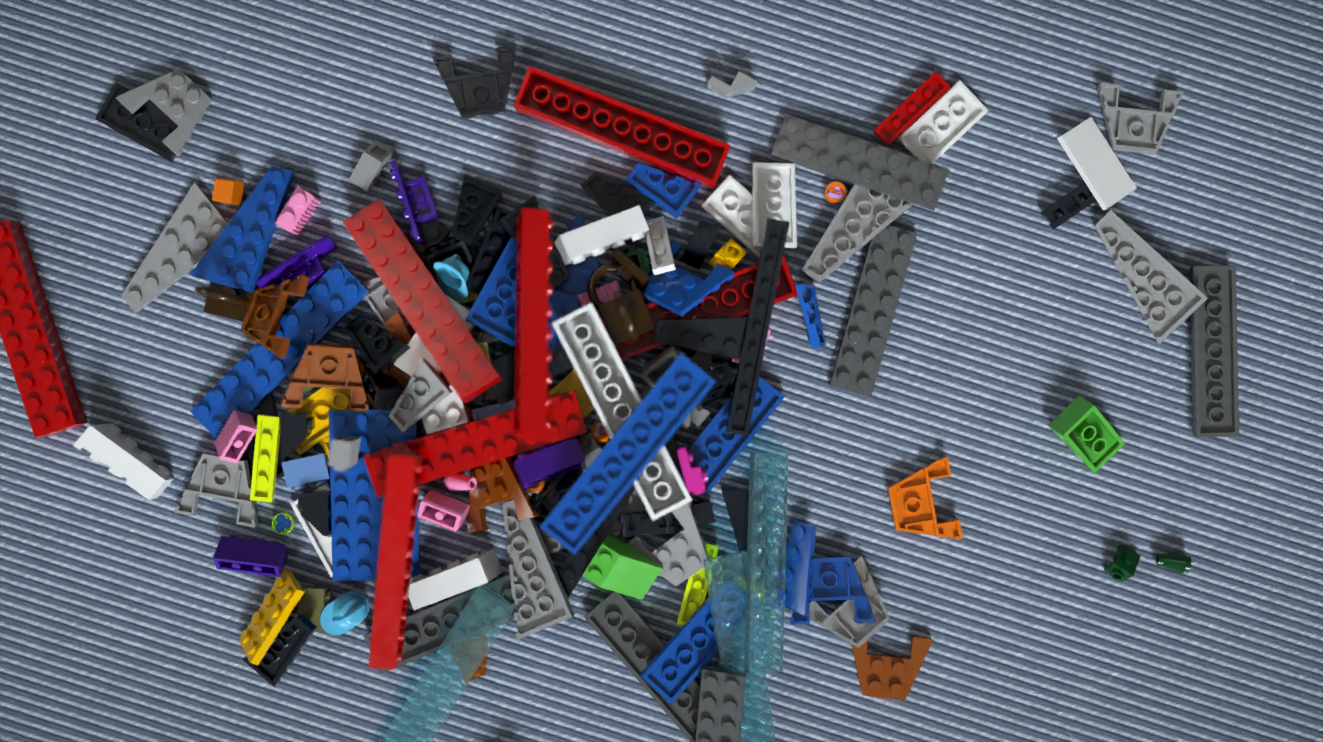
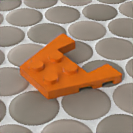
M947 456L934 461L887 487L895 530L963 539L960 520L955 519L937 523L930 480L951 476Z

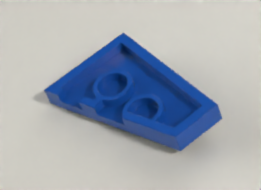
M640 163L635 166L625 180L626 183L655 202L656 205L676 219L702 186L701 183H694L677 175L666 174L662 170Z
M795 285L808 330V342L812 345L813 349L825 347L826 343L815 285Z

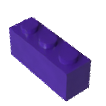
M574 437L558 441L553 446L548 444L539 447L537 452L529 454V452L522 453L517 456L513 466L523 489L582 467L586 459L577 438Z
M221 536L213 560L216 568L219 570L281 577L288 553L285 544L277 541L265 542L258 539L249 540L236 536Z

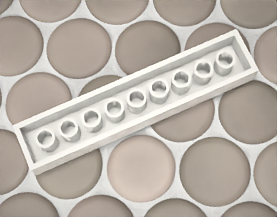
M593 303L552 324L610 438H612L642 402V399ZM664 445L634 482L652 520L692 501Z

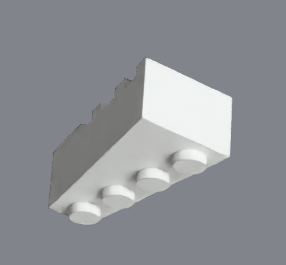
M638 205L559 235L554 244L561 255L564 265L568 266L570 264H578L589 256L593 255V257L601 255L606 252V249L611 247L617 249L624 246L625 242L630 239L633 242L645 237L644 234L649 228Z
M114 424L90 425L73 445L79 450L85 448L92 453L89 457L95 462L100 461L109 466L108 471L113 475L121 478L125 477V483L148 500L158 498L174 479L169 475L170 471L166 467L156 464L153 461L154 458L149 453L142 452L136 447L137 443L131 438L123 436L120 433V428Z
M493 548L480 554L476 552L465 557L466 560L461 562L459 560L447 564V567L444 569L437 567L429 571L427 576L423 577L422 574L412 577L410 579L408 597L413 609L422 608L488 583L504 572L495 549Z

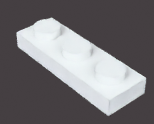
M664 216L647 220L646 223L649 230L645 234L654 275L676 270Z

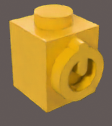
M731 238L714 255L709 263L713 268L718 263L731 270L747 252Z

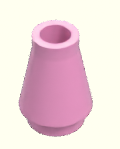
M458 472L445 476L444 485L452 492L474 490L477 486V480Z

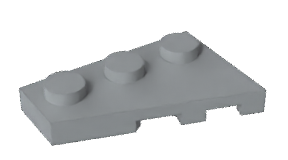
M425 358L421 360L418 369L411 377L405 391L401 394L389 415L402 432L406 431L453 392Z

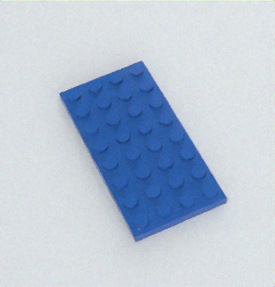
M349 409L329 410L330 445L332 444L331 440L340 435L361 438L358 462L355 465L347 468L346 471L333 470V466H330L333 581L377 580L385 495L377 498L364 455L392 446V443H402L418 438L417 422L402 432L389 417L393 409H369L366 412L349 411ZM418 499V507H417V510H416V516L418 515V511H419V499ZM418 516L414 531L415 538L410 579L420 574Z

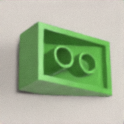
M1078 396L1048 425L1057 437L1093 473H1096L1125 445V442L1099 410L1081 396Z
M608 533L582 576L601 588L642 600L663 566Z

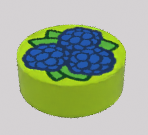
M287 512L277 514L272 520V527L278 534H287L294 529L295 519Z

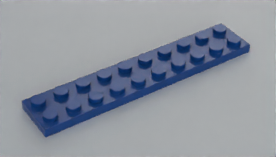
M338 260L307 291L304 297L281 318L276 336L291 340L285 359L274 355L273 352L267 350L258 342L190 412L215 438H219L218 435L223 431L222 428L227 424L226 421H229L228 418L233 414L232 411L236 410L249 414L298 366L307 344H319L370 290L342 261Z
M680 354L541 524L540 528L575 555L716 381L683 354Z

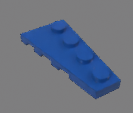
M794 519L770 601L804 616H809L810 608L807 607L808 597H811L809 583L810 575L813 573L811 558L814 555L816 526Z

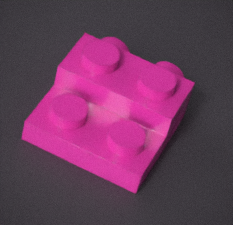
M685 445L676 447L688 493L693 492V495L706 492L704 483L708 482L704 467L700 468L699 464L690 466L691 463H694L691 450H686Z

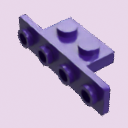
M395 160L391 161L393 169H390L393 180L397 181L399 186L396 191L400 201H403L405 208H402L406 220H410V235L413 240L416 239L420 244H424L425 241L419 224L439 217L427 178L422 176L405 182L400 165Z
M325 235L273 269L258 277L256 284L260 288L272 284L279 285L284 280H295L297 276L304 275L310 278L307 285L309 287L327 272L321 258L338 247L328 235Z

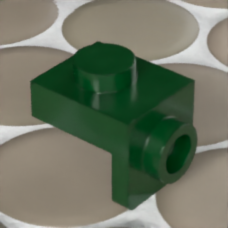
M637 246L624 250V255L629 259L634 258L636 265L647 275L651 273V259L649 256L646 257L643 248L637 249Z
M1122 544L1118 546L1112 563L1105 566L1104 571L1113 579L1122 582L1134 576L1141 556Z

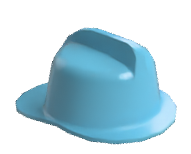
M454 254L443 262L435 263L433 267L442 290L456 301L466 300L468 297L466 280L469 275V269L462 262L460 256Z
M348 591L329 603L320 615L322 628L331 635H341L357 626L367 617L369 612L367 597L359 591Z

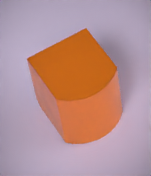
M216 177L212 201L241 206L244 182Z

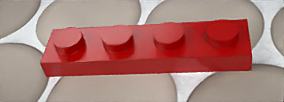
M936 71L873 130L874 134L886 146H889L951 86Z

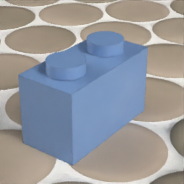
M322 453L282 462L287 488L294 486L295 490L307 488V483L315 482L316 486L329 483L330 466L327 464L329 462L327 454Z

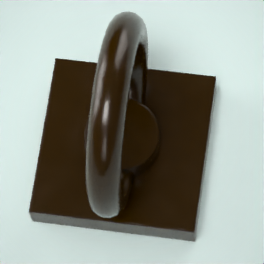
M616 249L611 255V263L600 266L590 276L587 284L588 297L594 307L600 311L598 305L603 304V302L600 301L596 294V284L605 273L615 272L620 279L630 285V292L639 287L643 290L648 285L650 276L621 251Z
M214 282L210 283V287L201 285L195 287L197 294L207 296L203 312L244 321L252 293Z
M639 288L624 295L620 291H616L614 299L598 305L615 346L630 339L637 341L640 335L655 329Z

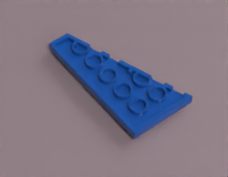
M271 166L190 275L195 278L253 293L277 225L275 221L282 211L294 173L290 170Z
M510 238L465 321L515 348L516 300H513L511 281L516 280V243Z

